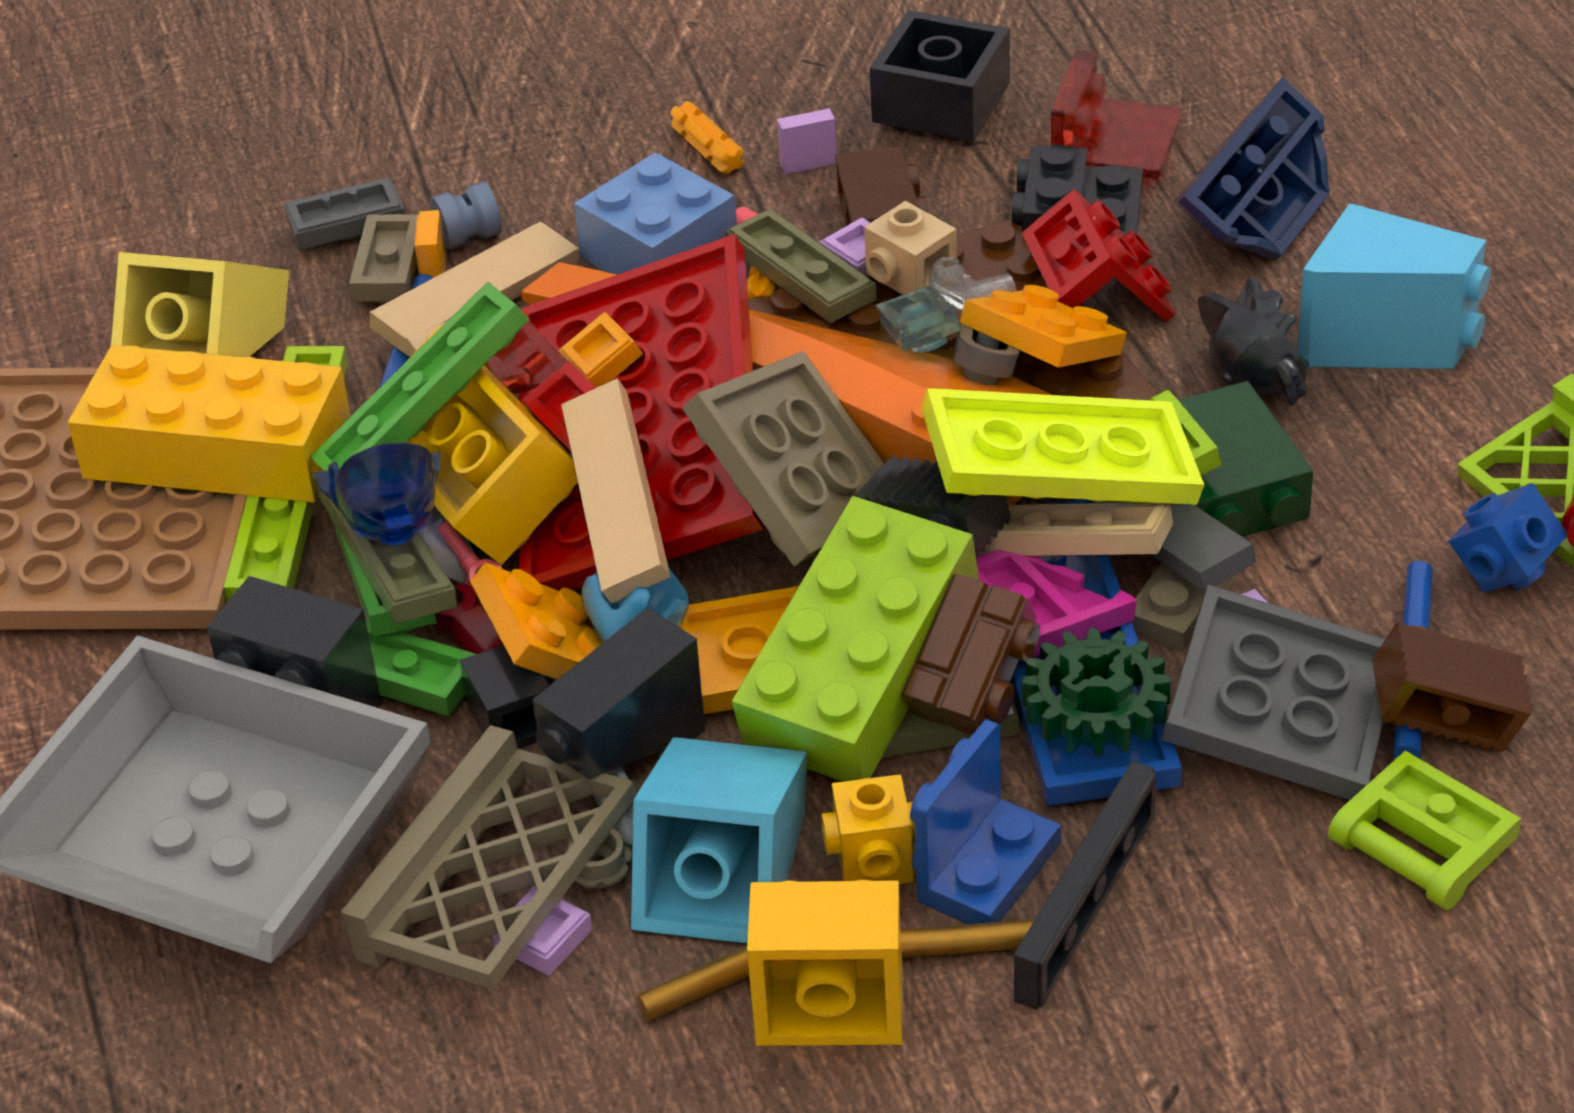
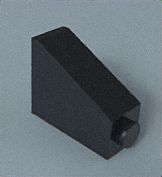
M647 607L533 699L537 726L536 739L541 750L555 763H566L589 779L663 751L667 748L673 737L697 738L705 731L697 638Z

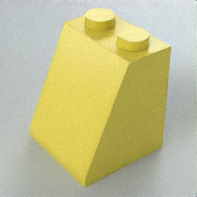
M119 252L111 345L250 357L285 327L289 270L227 261Z

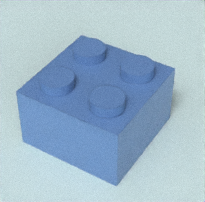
M656 152L574 203L580 258L604 272L616 275L726 237L725 231L737 225L735 195Z

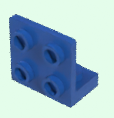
M985 719L969 739H961L953 749L946 768L933 783H925L913 800L910 819L915 823V851L912 858V867L916 870L917 902L965 924L1001 922L1061 844V824L1001 799L1000 724Z

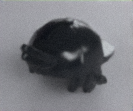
M1248 278L1235 303L1213 292L1199 297L1198 308L1200 317L1210 335L1209 360L1217 376L1229 386L1248 381L1261 399H1270L1285 394L1289 405L1296 404L1298 399L1306 394L1303 383L1305 382L1306 370L1310 363L1307 359H1303V356L1297 352L1286 337L1287 331L1297 321V318L1294 314H1282L1279 312L1283 302L1280 293L1274 290L1263 292L1258 278Z

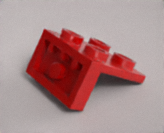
M1073 189L1021 233L1048 288L1059 295L1058 302L1071 308L1080 306L1115 277L1165 322H1168L1176 315L1166 297L1172 291L1171 286L1159 270L1148 263V260L1153 257L1152 251L1135 231L1130 230L1127 234H1124L1119 229L1120 224L1117 218L1102 201L1096 200L1091 204Z

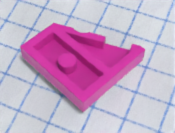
M998 549L981 555L976 559L979 581L985 582L991 587L994 585L1022 594L1028 599L1037 617L1035 622L1040 624L1038 644L1031 658L1040 655V645L1044 642L1053 644L1058 648L1061 647L1063 644V633L1069 631L1079 641L1087 638L1090 628H1097L1099 633L1134 621L1137 600L1131 594L1120 590L1113 599H1108L1083 588L1085 575L1062 565L1049 564L1043 561L1040 556H1023Z

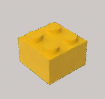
M899 881L751 882L747 956L756 1046L902 1045L903 969Z

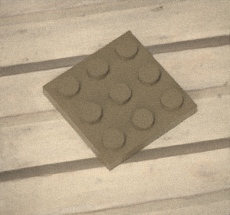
M804 351L699 392L682 407L695 426L699 438L710 447L732 478L735 489L748 501L770 532L774 544L785 553L794 567L819 554L852 496H855L884 465V462Z

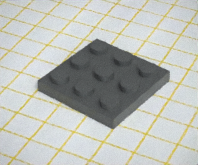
M1208 584L1161 740L1351 800L1369 783L1383 723L1372 659L1385 639Z

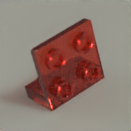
M1076 49L1051 110V145L1062 144L1068 147L1087 148V166L1104 167L1107 165H1120L1125 168H1142L1143 179H1159L1181 121V109L1178 107L1105 99V75L1097 74V52Z

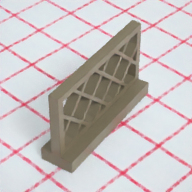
M490 725L340 912L356 961L380 968L388 957H392L494 990L609 835L610 831L632 804L633 799L637 795L634 781L606 773L588 779L566 763L558 764L548 757L518 749L513 731ZM525 776L551 783L552 787L513 798L526 781ZM591 795L606 798L600 807L575 815L571 814L568 806L569 802ZM556 806L560 807L563 819L528 830L524 829L521 817ZM513 821L516 830L515 834L477 845L489 827ZM571 837L573 844L565 854L536 863L532 849ZM524 853L528 866L488 878L484 864ZM476 867L480 881L440 893V890L453 874ZM535 885L537 892L528 903L499 912L495 897ZM487 900L491 911L490 915L450 926L446 913ZM439 915L443 930L415 939L405 936L414 923ZM492 935H499L500 941L485 961L458 952V946Z

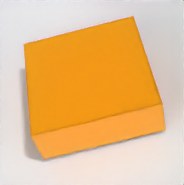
M439 210L420 211L416 221L414 247L419 275L427 274L433 278L444 273L446 267V250Z
M606 312L602 313L558 350L566 362L569 360L596 388L612 381L643 355L635 341Z

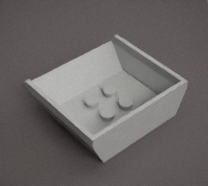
M137 635L0 798V872L272 963L310 932L412 790L431 743L428 723Z

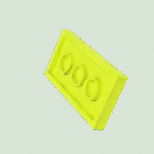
M927 388L921 409L947 493H961L970 496H1024L1033 499L1044 497L1088 499L1096 502L1109 500L1197 505L1204 483L1172 402Z

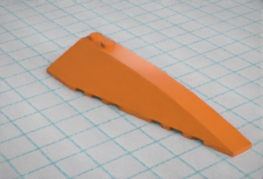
M559 262L520 291L521 299L531 305L615 276L616 274ZM749 309L753 371L804 351L884 464L893 455L899 460L905 456L910 461L915 457L921 462L926 458L933 464L937 461L921 409L927 388L1052 395L1012 376L999 378L997 384L979 383L964 376V368L957 364L954 359ZM1006 496L1008 505H1014L1023 496Z

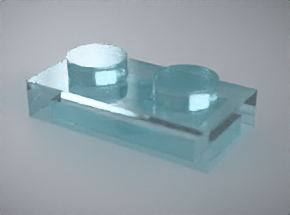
M931 285L875 305L882 327L903 351L911 348L914 353L934 350L947 343V335L961 330L954 307Z

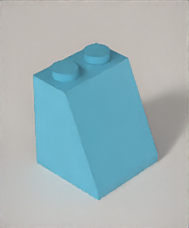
M1349 203L1303 269L1297 352L1303 356L1304 360L1307 359L1309 361L1308 367L1454 369L1467 347L1471 349L1477 347L1484 330L1485 315L1478 313L1479 302L1487 291L1491 276V267L1484 265L1486 240Z
M672 738L633 799L631 930L747 943L751 882L788 881L805 817L807 751Z

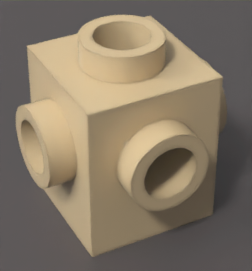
M907 201L902 202L864 227L866 274L916 303L957 276L956 228Z

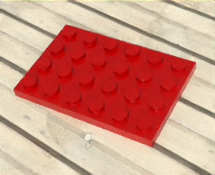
M735 234L520 308L529 318V321L518 331V400L525 407L526 405L522 400L566 363V360L558 350L604 312L635 341L642 351L643 355L614 379L618 378L628 393L636 431L640 435L638 440L666 560L764 529L761 519L748 501L735 489L732 478L710 447L699 438L695 426L682 409L697 393L753 371L745 249ZM578 483L574 486L570 495L548 514L531 533L527 542L519 548V569L530 574L540 584L560 591L562 588L571 590L581 588L585 579L597 572Z

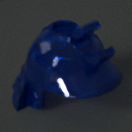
M386 443L367 448L352 455L343 463L340 469L335 461L328 465V471L313 473L320 486V491L332 500L356 534L364 539L377 540L386 545H398L407 542L415 533L423 530L432 517L436 476L440 471L441 452L431 454L427 448L418 444Z

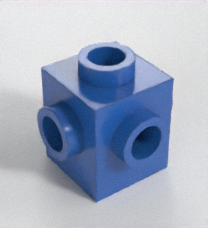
M1531 483L1498 496L1495 493L1489 494L1476 501L1463 513L1466 522L1448 542L1465 565L1467 571L1472 575L1483 593L1509 584L1514 590H1517L1537 580L1547 569L1543 562L1567 537V532L1535 485Z

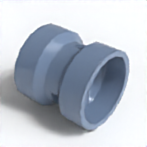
M485 181L469 185L462 195L454 196L445 192L430 198V210L440 211L445 249L447 251L464 246L467 239L475 235L482 239H488L502 233L499 209L493 192Z

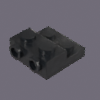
M1062 144L1031 146L1030 159H1018L1017 192L1013 193L1012 223L1022 226L1023 232L1069 192L1075 189L1091 204L1096 200L1102 201L1115 215L1120 224L1119 229L1124 234H1127L1130 230L1138 234L1143 168H1125L1120 165H1107L1104 167L1087 166V148L1068 147Z

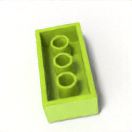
M852 496L732 699L743 745L807 751V769L843 782L871 778L909 709L901 693L953 574L958 573L979 580L973 534Z

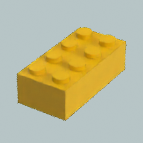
M440 326L436 328L414 354L441 328ZM485 365L471 377L470 382L461 392L453 395L426 422L418 435L409 439L392 455L395 461L452 527L501 566L516 549L527 542L537 526L560 502L570 495L574 486L578 483L572 455Z
M111 345L67 423L83 479L315 503L318 497L315 476L326 472L310 456L351 417L342 367L317 365L308 362L296 363L255 359L253 357L202 354L193 351L181 352L140 348L138 346Z

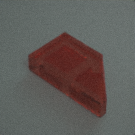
M528 321L515 334L511 343L498 351L485 364L512 394L532 392L565 364L567 360Z

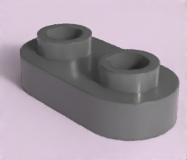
M960 323L955 343L954 360L964 368L963 375L973 381L984 384H997L999 378L1011 377L1014 373L1020 350Z

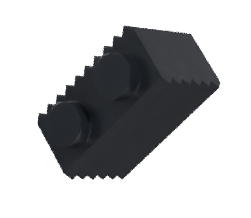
M893 455L855 494V497L973 534L976 559L979 558L980 551H985L986 544L991 545L992 538H997L998 530H1002L1004 524H1009L1010 520L1006 496H970L961 493H947L938 462L936 461L933 464L927 458L921 462L916 457L910 461L905 456L899 460Z

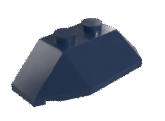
M1282 77L1221 143L1173 202L1214 240L1276 261L1282 256L1329 195L1327 154L1321 136L1325 131L1324 115Z

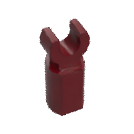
M465 583L456 585L459 604L456 608L435 613L436 624L432 625L443 633H450L453 642L459 649L474 654L504 645L485 609L477 605L475 591Z

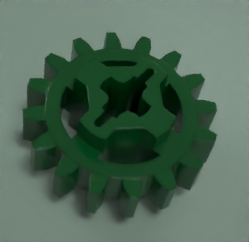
M1090 628L1087 639L1079 641L1069 631L1063 633V644L1061 647L1058 648L1053 644L1044 642L1040 645V659L1028 658L1026 661V677L1022 678V706H1026L1027 723L1029 726L1042 724V739L1046 742L1052 741L1059 736L1065 737L1066 751L1071 753L1078 749L1081 743L1091 744V750L1095 756H1102L1104 745L1108 743H1114L1122 752L1130 751V736L1135 735L1140 739L1149 741L1153 738V724H1165L1167 720V705L1170 704L1171 677L1164 675L1165 660L1163 657L1148 658L1149 644L1145 641L1136 643L1131 647L1125 645V632L1122 631L1116 632L1110 640L1101 639L1097 628ZM1134 686H1136V688L1140 692L1138 696L1133 693ZM1054 687L1059 689L1058 696H1055L1052 691Z

